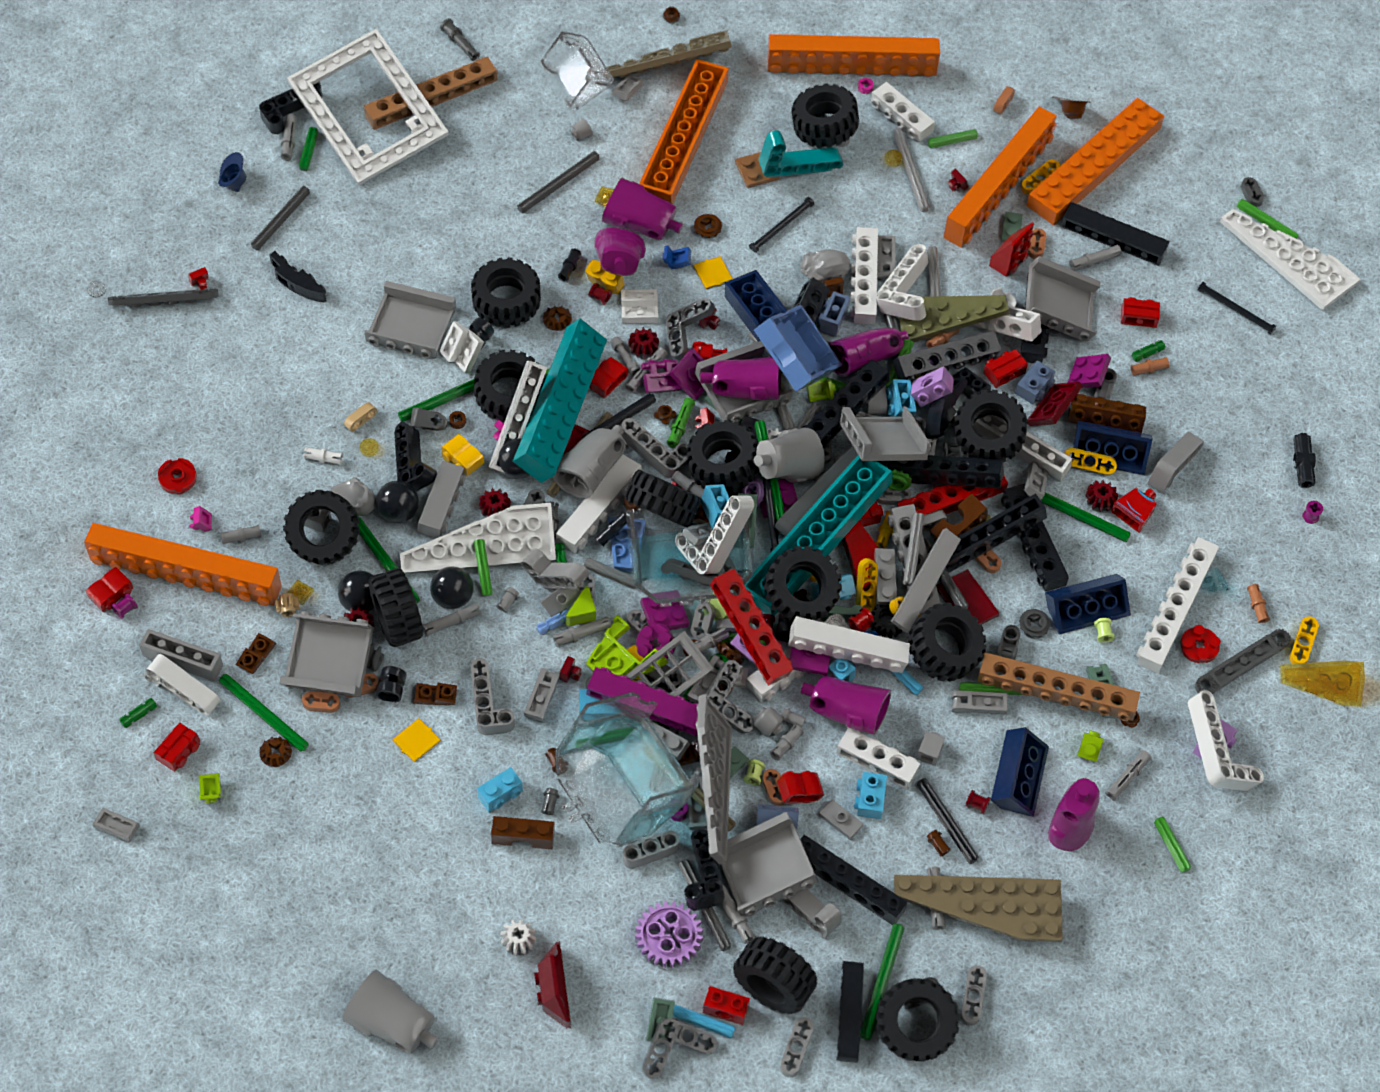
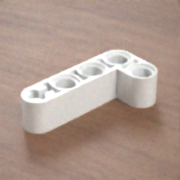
M158 654L145 670L144 677L148 682H154L157 687L162 684L207 717L221 702L217 694L162 654Z

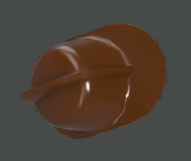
M1052 96L1061 100L1062 112L1070 119L1082 118L1086 104L1091 103L1089 101H1077Z

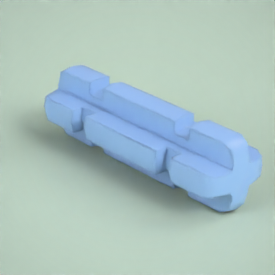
M569 609L564 610L562 614L559 613L547 619L545 623L537 624L538 632L543 635L549 629L553 630L563 625Z

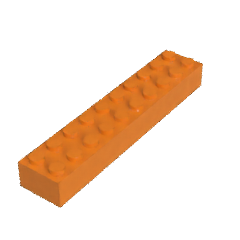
M769 34L767 72L937 76L940 42L939 38Z
M696 59L639 182L640 185L645 187L646 191L665 201L674 203L728 83L729 68Z
M1137 97L1029 194L1027 207L1054 226L1064 217L1071 202L1078 204L1162 127L1165 116Z
M1040 106L1034 111L948 215L944 239L960 248L965 243L968 244L971 241L972 234L980 230L982 222L989 219L991 211L998 208L1000 200L1007 197L1009 189L1016 186L1018 178L1025 175L1027 167L1029 165L1032 166L1036 156L1043 153L1045 145L1052 142L1054 138L1053 131L1057 126V123H1055L1057 115Z
M92 523L84 541L90 560L96 565L106 564L112 568L117 567L119 570L123 568L133 574L143 573L153 579L159 577L169 583H183L189 588L196 586L206 592L216 591L220 592L223 596L231 597L232 595L247 602L253 600L262 606H268V604L274 606L275 600H277L282 588L277 567L97 523Z

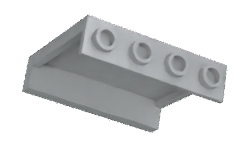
M1038 256L1029 265L1025 310L1039 313L1041 324L1081 341L1088 342L1097 334V331L1091 329L1094 292L1100 288L1101 281Z
M386 281L384 285L385 293L370 329L365 330L366 342L374 346H386L390 350H402L407 354H419L427 359L430 357L436 359L456 309L455 297Z
M759 341L698 362L695 374L700 381V373L713 372L714 364L717 361L766 357L764 354L765 346ZM781 382L779 400L731 398L714 394L712 384L701 383L723 422L724 420H730L731 423L740 421L744 416L753 417L762 411H770L776 406H784L790 402L793 390L787 391Z
M906 406L903 407L902 417H855L850 407H842L840 425L862 461L927 460L928 453L931 451V443Z
M303 611L300 614H293V617L297 620L286 675L280 677L279 684L291 688L361 697L374 627L368 624L367 620L357 619L356 622L349 621V618L340 616L338 619H331V616L319 614V617L312 616V613Z
M787 812L728 839L727 863L721 865L737 902V909L742 916H753L758 910L764 907H772L777 901L791 898L796 892L810 889L818 882L793 820Z

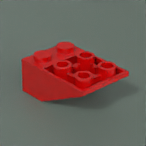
M1031 222L1013 233L991 256L989 266L1005 277L1010 273L1013 274L1017 270L1018 264L1020 262L1024 263L1029 256L1027 252L1031 246L1030 240L1034 234V223Z

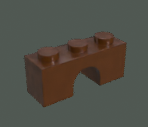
M971 493L958 505V512L964 518L962 522L953 525L943 518L930 530L931 538L936 542L945 528L957 537L987 520V508Z
M493 816L491 829L492 844L512 846V843L515 841H525L530 843L532 848L553 850L555 836L554 821Z

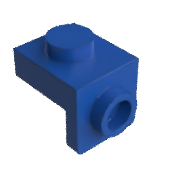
M669 245L664 246L663 261L670 269L691 265V249L685 247L672 251Z

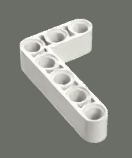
M917 244L912 246L877 292L876 298L881 313L919 321L926 317L924 299L920 296L906 294L929 263L924 245Z
M748 495L731 496L706 543L693 545L687 541L682 532L676 535L675 543L677 548L699 574H717L721 571L753 511V498Z
M1202 690L1189 699L1188 707L1208 782L1214 787L1249 791L1264 781V774L1258 767L1231 763L1213 694L1208 690Z

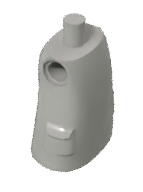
M615 425L611 430L605 428L596 429L579 441L569 452L565 453L556 474L552 477L557 485L573 496L590 498L612 465L625 451L626 442L621 436L624 433L623 428Z
M794 428L784 430L777 438L759 442L754 463L759 467L762 476L766 479H785L790 483L811 481L820 476L824 469L823 446L818 434L812 429Z
M378 970L372 971L363 981L348 1003L342 1018L345 1023L351 1025L354 1030L364 1034V1036L373 1035L408 1054L413 1053L420 1043L433 1049L439 1040L437 1036L429 1032L435 1020L434 1015L411 1000L402 991L399 984L390 977L387 978Z

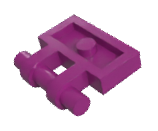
M663 359V361L658 362L648 360L646 363H641V369L648 370L650 373L643 375L646 394L682 390L669 375L672 368L678 364L677 360ZM657 369H664L665 372L657 373Z

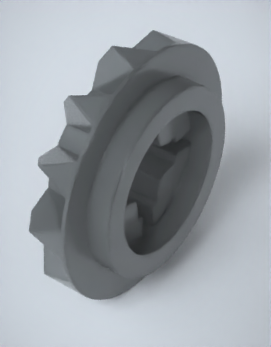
M1038 609L1025 611L1019 620L1020 629L1024 631L1025 635H1031L1032 638L1047 634L1050 628L1049 617ZM1039 619V627L1034 626L1031 628V621L1035 622Z

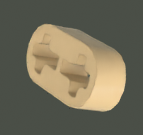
M370 402L365 403L346 418L344 425L351 432H354L376 415L377 408Z

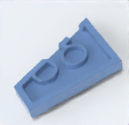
M608 516V522L611 524L617 517ZM629 518L631 521L619 531L620 534L618 536L615 535L611 539L612 555L615 569L634 572L646 523L642 519Z

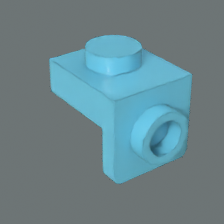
M837 659L828 666V669L836 678L842 680L846 678L849 682L855 678L856 668L849 660Z

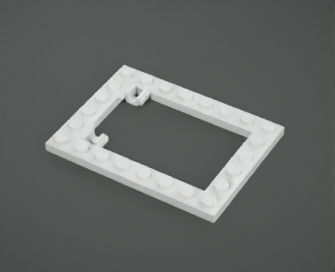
M377 29L287 78L289 84L358 185L365 183L449 135L444 124ZM372 53L415 115L405 121L406 125L410 127L412 134L375 155L366 143L358 148L354 147L313 87L314 84Z

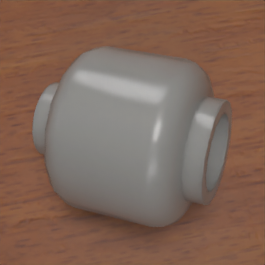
M763 707L753 718L755 720L754 726L765 736H770L772 733L776 736L783 728L781 725L783 717L772 707Z

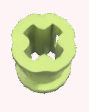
M1100 618L1094 622V626L1098 630V642H1111L1115 639V635L1111 631V619Z
M751 759L747 763L748 771L744 775L743 781L758 786L761 784L760 776L762 770L765 769V764L759 760Z

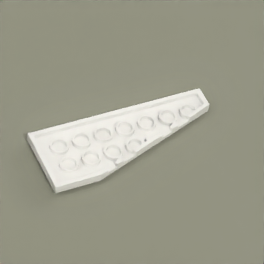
M1235 209L1226 213L1219 221L1321 310L1326 309L1358 285L1361 280L1334 256L1329 254L1326 256L1320 253L1319 249L1315 247L1311 249L1294 237L1279 230L1277 232L1273 231L1264 223L1261 225L1254 222L1251 217Z
M551 503L511 506L442 537L400 553L401 569L404 573L439 571L449 566L459 568L478 567L474 541L478 539L485 540L488 566L521 564L535 548L542 551L549 561H556Z

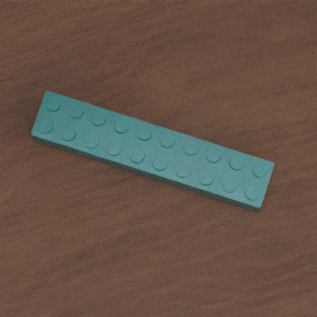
M581 318L566 327L513 459L516 465L540 483L556 474L607 342L605 337Z
M859 455L850 463L745 581V588L751 592L755 605L762 612L773 616L778 613L777 610L773 612L770 608L772 603L771 601L767 602L765 598L767 592H764L765 575L776 558L782 555L784 551L788 549L793 550L797 546H801L802 549L810 546L812 551L820 549L823 551V556L829 555L893 482L892 471L878 461H862ZM802 569L790 571L786 577V585L789 592L794 595L810 577L811 573Z

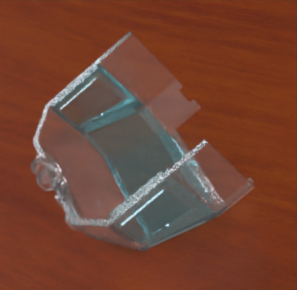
M639 508L638 513H634V509L626 510L633 584L655 603H660V607L672 606V602H680V605H693L694 600H699L700 604L710 603L711 599L717 598L710 585L703 586L696 580H686L673 572L665 574L661 571L662 564L669 558L690 564L675 543L676 535L683 532L684 528L646 531L644 508ZM748 520L729 554L738 574L743 579L744 585L753 576ZM730 590L733 595H737L735 591Z
M634 692L587 703L555 751L557 780L571 800V802L566 803L562 807V810L565 813L571 812L575 808L578 810L569 816L570 823L577 822L583 818L600 844L618 848L649 838L687 803L698 787V776L701 773V767H699L690 779L688 778L648 719L658 703L651 700L648 703L640 699V695Z

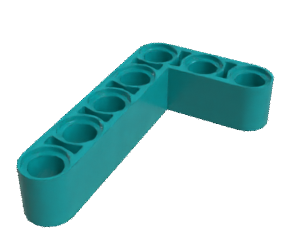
M774 130L767 134L759 157V164L765 177L827 172L843 167V161L837 148L785 152L786 144L779 130Z

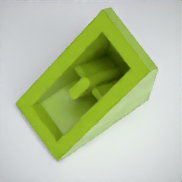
M585 586L566 614L567 626L596 621V608L589 587Z

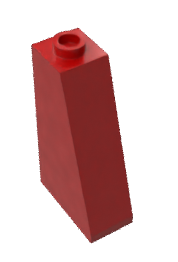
M860 521L842 539L856 586L860 561L869 558L875 562L874 551L875 548H878ZM870 582L864 584L863 591L869 590Z

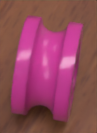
M870 78L860 79L858 82L859 92L863 94L872 92L873 81Z

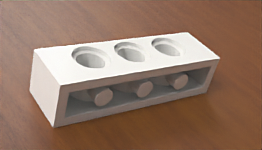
M885 82L872 92L870 102L872 106L883 112L887 119L895 122L898 128L906 131L911 139L920 142L933 133L935 121L889 83Z
M1009 305L1010 314L973 325L1026 341H1033L1041 333L1039 313Z
M852 728L847 729L837 747L836 754L873 773L887 775V780L906 790L909 789L919 771L920 763L915 758L905 756L897 749L887 747L878 739L870 738L864 735L863 732ZM862 746L865 750H859L857 747ZM880 755L883 759H877L875 756ZM897 764L901 768H895L892 765Z

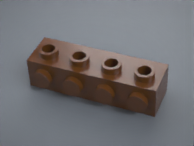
M1077 394L1070 404L1068 422L1078 423V421L1142 433L1147 407Z

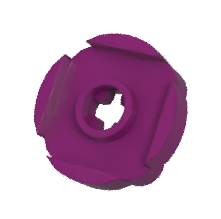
M653 623L645 626L637 636V653L645 658L654 649L659 651L672 641L675 636L673 637L670 628L664 624ZM655 638H657L658 642L660 643V646H657L656 648L652 644V641L655 640ZM673 648V649L670 651L672 655H673V653H674V651H675V648Z

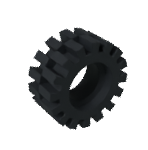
M876 605L872 609L871 613L874 621L871 623V630L876 631L879 635L881 634L882 637L888 636L889 639H892L893 635L897 637L898 633H902V630L895 624L888 626L880 622V618L885 615L894 617L889 605Z

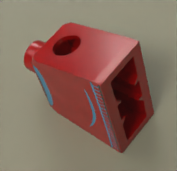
M1134 488L1114 502L1111 513L1140 533L1155 510L1157 503L1153 499L1156 497V493L1152 489H1147L1143 493L1138 488Z

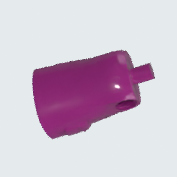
M621 178L617 183L602 215L603 223L641 233L656 240H663L668 230L679 234L683 227L682 223L673 220L676 214V206L646 191L643 185L625 178Z
M613 227L601 229L595 236L594 247L602 269L619 276H630L636 273L639 261L644 258L646 252L645 243L641 236L629 230Z
M878 328L829 342L828 345L842 363V366L835 370V373L838 376L846 377L860 370L871 359L875 362H880L894 357L903 349L904 340L909 339L907 331L899 332L895 328Z
M772 356L745 360H720L714 364L713 372L700 373V383L712 384L713 393L720 396L753 400H779L782 371Z
M831 676L821 677L816 686L804 682L800 692L811 697L809 707L816 713L846 725L848 728L873 735L880 728L891 699L890 689L852 683Z
M1087 778L1078 779L1069 786L1062 796L1048 830L1049 841L1056 848L1064 851H1074L1082 847L1090 838L1094 828L1095 813L1100 800V790L1095 782Z

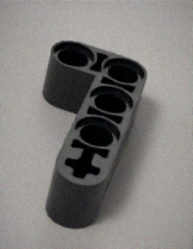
M318 82L313 87L322 98V88L320 82ZM293 88L267 99L259 105L261 119L273 134H280L284 131L283 117L305 108Z
M400 422L394 431L397 480L409 483L418 491L435 481L437 471L421 462L419 430L406 422Z
M697 829L692 832L691 841L702 881L692 883L684 890L687 907L693 911L720 905L725 900L724 887L717 861L709 854L708 831Z

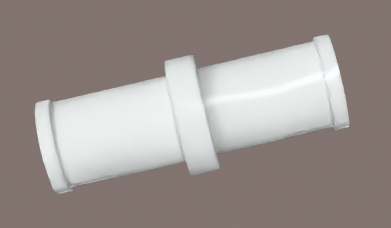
M305 447L304 449L305 452L311 453H304V459L317 460L323 464L329 462L341 465L343 460L335 459L336 457L343 458V453L331 452L325 448L320 450Z

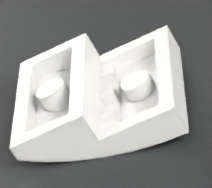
M657 289L621 290L622 323H658Z
M453 321L439 352L449 362H455L465 373H470L484 341L462 324Z

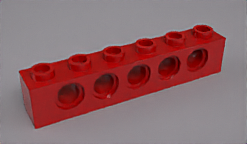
M1003 476L1001 488L936 486L932 490L918 493L910 499H902L897 503L896 507L914 504L915 507L921 509L916 510V513H922L924 516L939 510L949 514L957 511L958 505L971 493L979 501L1003 493L1004 489L1008 486V481Z
M732 569L715 577L710 586L767 685L769 686L788 677L793 671L792 662L783 653L781 643L776 641L771 626L766 624L761 609L755 605L753 596L745 588L741 575L735 569ZM730 590L735 591L737 595H733ZM740 607H744L747 612H743ZM749 623L754 624L757 629L751 628ZM759 640L764 641L766 646L761 645ZM769 657L774 658L776 663L771 662Z

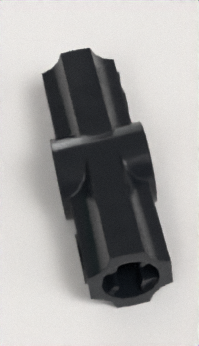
M1300 433L1293 438L1295 450L1293 461H1295L1296 465L1294 468L1297 469L1298 486L1310 488L1316 483L1314 472L1316 455L1312 453L1311 436L1307 433Z

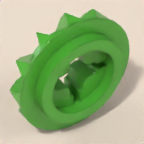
M894 469L892 471L893 482L888 488L895 491L906 490L911 486L912 479L909 477V474Z

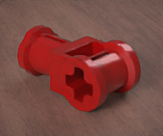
M701 341L694 342L692 345V349L694 348L704 360L727 353L728 348L724 350L713 349V344H706Z
M862 607L860 612L854 617L848 618L849 627L860 632L866 631L874 621L872 613L865 607Z

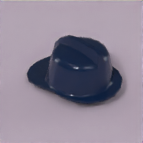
M233 152L224 159L220 168L219 186L227 187L236 192L240 191L247 177L243 170L244 160L241 153Z

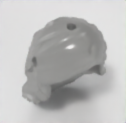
M824 249L812 253L809 251L808 254L803 256L802 264L800 265L801 273L809 279L814 277L823 285L825 280L845 277L851 267L850 260L844 252L832 249Z
M356 477L337 484L330 490L349 501L352 507L355 508L357 516H366L375 508L376 498L374 492Z

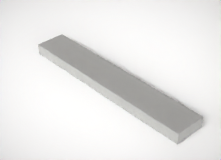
M947 528L942 530L891 620L893 624L905 633L910 631L961 540Z

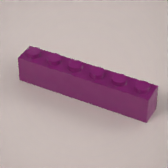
M595 667L587 686L586 695L698 737L696 729L698 703L692 704L681 696L674 697L665 690L650 688L644 682H634L628 676L613 674L607 668Z

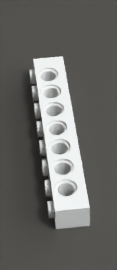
M1200 537L1197 538L1195 543L1191 542L1187 550L1189 556L1188 558L1184 557L1180 565L1183 569L1181 573L1176 572L1172 581L1175 585L1174 587H1169L1165 595L1168 599L1166 602L1162 601L1158 609L1161 613L1159 617L1155 615L1151 626L1154 628L1152 632L1147 631L1143 640L1146 644L1144 647L1140 646L1136 654L1139 657L1138 665L1159 673L1219 549L1218 545Z

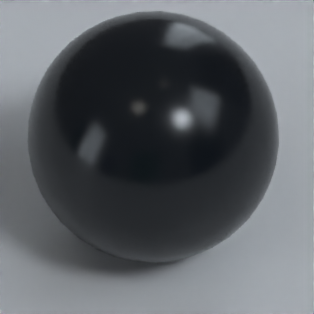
M518 437L515 439L509 438L504 441L497 461L498 467H501L504 471L502 473L512 479H524L530 476V474L513 462L521 442V438Z
M400 480L384 484L376 496V508L379 514L391 523H403L410 520L417 512L419 506L416 490L409 483Z
M455 566L440 569L433 576L430 583V593L433 600L439 606L447 609H456L464 606L470 601L474 591L470 575L462 568Z
M357 570L343 577L338 586V598L345 609L350 611L352 608L356 611L360 607L361 611L365 609L370 611L374 608L368 583L373 574Z

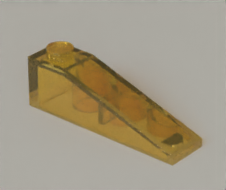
M1329 661L1280 665L1282 684L1301 691H1307L1322 699L1326 698L1334 701V703L1339 705L1361 707L1365 683L1364 662Z

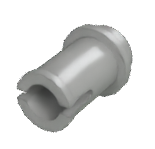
M512 587L504 591V596L496 605L499 610L507 613L514 600L518 599L519 592Z
M784 708L781 714L783 723L796 724L801 728L806 720V717L790 711V708Z

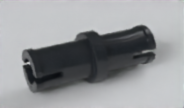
M572 248L567 259L563 261V267L558 274V278L561 281H568L572 271L576 269V263L582 254L579 249Z
M621 512L611 524L608 523L606 525L607 528L595 539L604 547L615 535L618 536L620 534L619 531L631 520Z

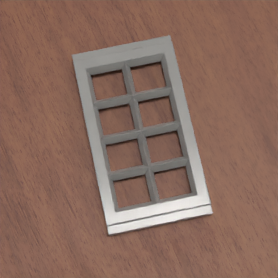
M684 631L626 676L633 680L639 675L642 681L653 689L664 680L673 691L669 695L675 697L681 695L710 673L713 667ZM679 644L689 655L680 663L670 652ZM664 655H667L675 665L666 673L656 663ZM690 659L700 669L691 678L681 667ZM651 665L661 675L652 684L642 673ZM677 669L686 679V682L678 688L668 678Z

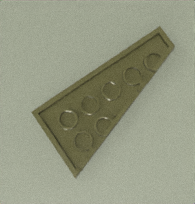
M1005 295L922 297L926 309V317L924 319L914 321L899 317L901 331L906 330L909 340L917 342L1008 315L1010 311Z

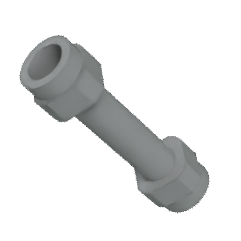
M620 337L612 338L610 341L614 351L617 350L627 365L628 372L632 376L640 370L638 363L631 359Z

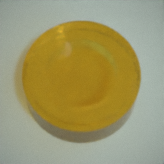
M889 150L885 154V163L891 167L899 166L902 163V154L898 150Z
M372 438L364 439L360 443V452L364 456L371 457L379 451L378 442Z

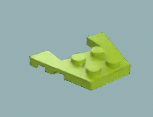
M617 614L613 619L612 626L604 633L605 637L600 644H597L586 662L587 667L592 672H594L595 667H604L613 674L626 676L658 651L654 649L641 661H638L617 640L630 629V626ZM663 656L658 661H656V663L659 665V667H662L666 665L668 661L667 658ZM651 665L642 673L645 675L656 669Z

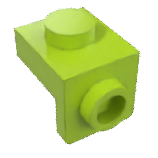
M828 379L819 380L806 387L809 402L833 399L836 393L834 383Z
M1089 730V733L1084 732L1077 756L1097 762L1104 738L1100 737L1101 733Z
M220 773L199 775V800H204L205 803H215L217 798H222Z

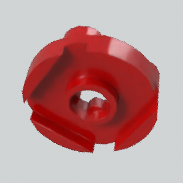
M178 458V460L174 461L172 459L167 460L158 470L160 486L163 490L172 494L181 495L190 490L196 482L197 474L194 465L184 458ZM179 473H181L180 478H174V474L178 475Z
M1195 625L1193 628L1186 630L1180 640L1183 655L1194 663L1211 662L1216 658L1220 650V639L1214 632L1204 628L1202 625ZM1196 642H1202V643H1204L1203 646H1204L1205 648H1203V647L1197 648V647H1196V645H1197Z

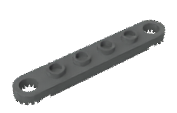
M218 289L131 294L127 296L118 295L117 297H108V305L131 304V307H140L143 303H149V306L160 305V302L178 304L179 301L186 300V303H195L197 299L216 298L219 295Z
M1276 629L1269 635L1267 634L1198 678L1195 684L1197 693L1206 690L1201 686L1203 682L1210 685L1211 689L1208 691L1212 694L1285 649L1290 643L1291 635L1286 630L1284 631V629ZM1276 636L1284 637L1285 642L1281 643L1277 641V639H1275Z

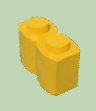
M591 260L585 270L588 280L592 284L597 283L606 290H611L613 294H619L625 285L623 276L602 269L600 261Z
M457 434L442 446L443 459L446 462L464 467V475L467 477L484 464V456L460 434Z

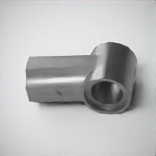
M1107 369L1102 386L1096 388L1094 397L1110 400L1117 379V373L1113 369Z

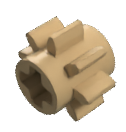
M292 593L281 594L279 600H275L277 613L281 612L283 617H291L293 614H296V610H300L298 597L294 598Z

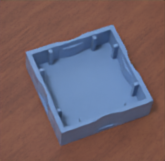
M802 305L791 308L785 313L774 315L754 329L796 392L826 378L842 366V363L821 336Z

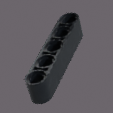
M843 961L836 1061L858 1063L864 963Z

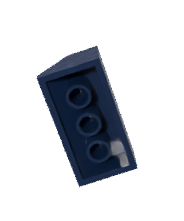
M757 270L725 282L726 300L758 342L761 341L754 329L768 318L787 312V309Z
M1078 421L1073 448L1113 457L1117 463L1116 470L1145 475L1153 438L1149 434ZM1072 452L1071 458L1072 460L1079 459V462L1081 463L1083 454H1080V458L1075 457L1074 453ZM1088 456L1084 462L1085 464L1094 465L1095 458ZM1098 458V466L1104 465L1106 468L1113 467V465H1111V461H1108L1107 464L1101 463V459Z
M1118 574L1045 592L1047 608L1058 634L1093 626L1094 622L1100 618H1109L1112 621L1131 616L1126 579Z
M1026 727L1006 731L991 801L1003 810L1034 817L1049 746Z

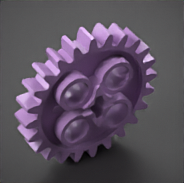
M665 901L664 906L661 907L657 902L655 910L649 906V914L643 912V919H638L640 926L635 928V932L638 933L635 935V940L639 941L637 948H642L641 955L648 953L647 961L654 958V965H657L660 961L663 968H665L667 963H670L671 968H674V962L682 966L683 959L690 962L689 955L695 957V949L700 950L701 945L699 943L703 941L701 936L703 928L698 927L701 926V921H695L697 914L690 915V908L683 910V903L676 907L675 901H673L671 906H668L667 901ZM668 918H674L676 922L668 923L666 920ZM652 929H656L659 931V933L653 935L649 931ZM687 934L689 937L687 939H681L679 935ZM665 945H669L670 947H672V949L669 951H665L662 949V947Z

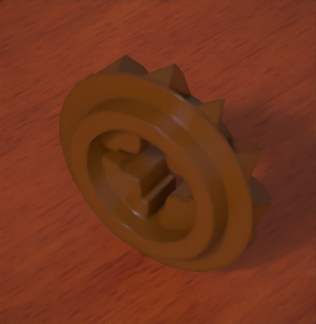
M703 214L696 218L694 229L696 234H700L701 237H716L718 233H721L722 222L713 214ZM711 222V228L705 229V226Z
M554 305L553 308H547V311L543 313V323L551 330H564L571 324L572 314H570L569 309H565L563 306L556 307ZM555 313L560 317L559 322L555 318Z
M718 642L716 647L722 655L729 660L736 661L738 664L743 663V655L726 642Z
M271 736L269 740H264L260 747L259 755L264 764L278 767L288 762L292 755V748L288 740L282 739L280 736L278 738ZM270 747L274 749H277L279 747L280 755L277 753L272 754V750Z

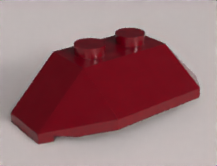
M556 942L538 963V972H534L535 985H540L541 991L537 992L538 1005H542L543 1012L569 1029L571 1028V1019L561 944Z

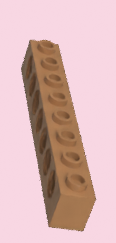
M487 56L418 83L416 86L430 106L433 107L498 81L497 70ZM399 92L364 105L365 117L373 130L413 115V112Z
M986 652L984 653L977 681L986 686H996L1006 691L1020 692L1025 696L1039 697L1044 701L1051 700L1059 702L1064 706L1078 707L1083 711L1090 710L1098 712L1103 716L1117 717L1122 721H1133L1140 696L1139 691ZM996 672H1001L1004 675H998ZM1015 677H1021L1023 680H1018Z

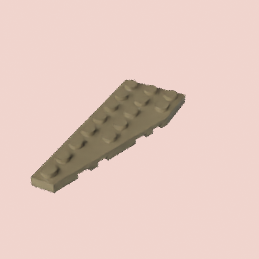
M728 30L690 39L689 44H675L672 47L673 49L670 50L669 48H663L641 55L640 60H626L622 66L614 64L597 70L598 80H603V82L610 81L615 76L626 77L631 72L642 73L647 68L658 69L663 64L669 63V65L679 63V60L685 59L690 61L695 59V56L702 55V57L712 55V52L715 51L720 53L726 52L732 47Z
M894 875V893L909 903L928 907L932 911L948 914L949 917L978 927L982 926L991 929L995 933L1013 937L1012 939L1018 941L1062 942L1061 879Z

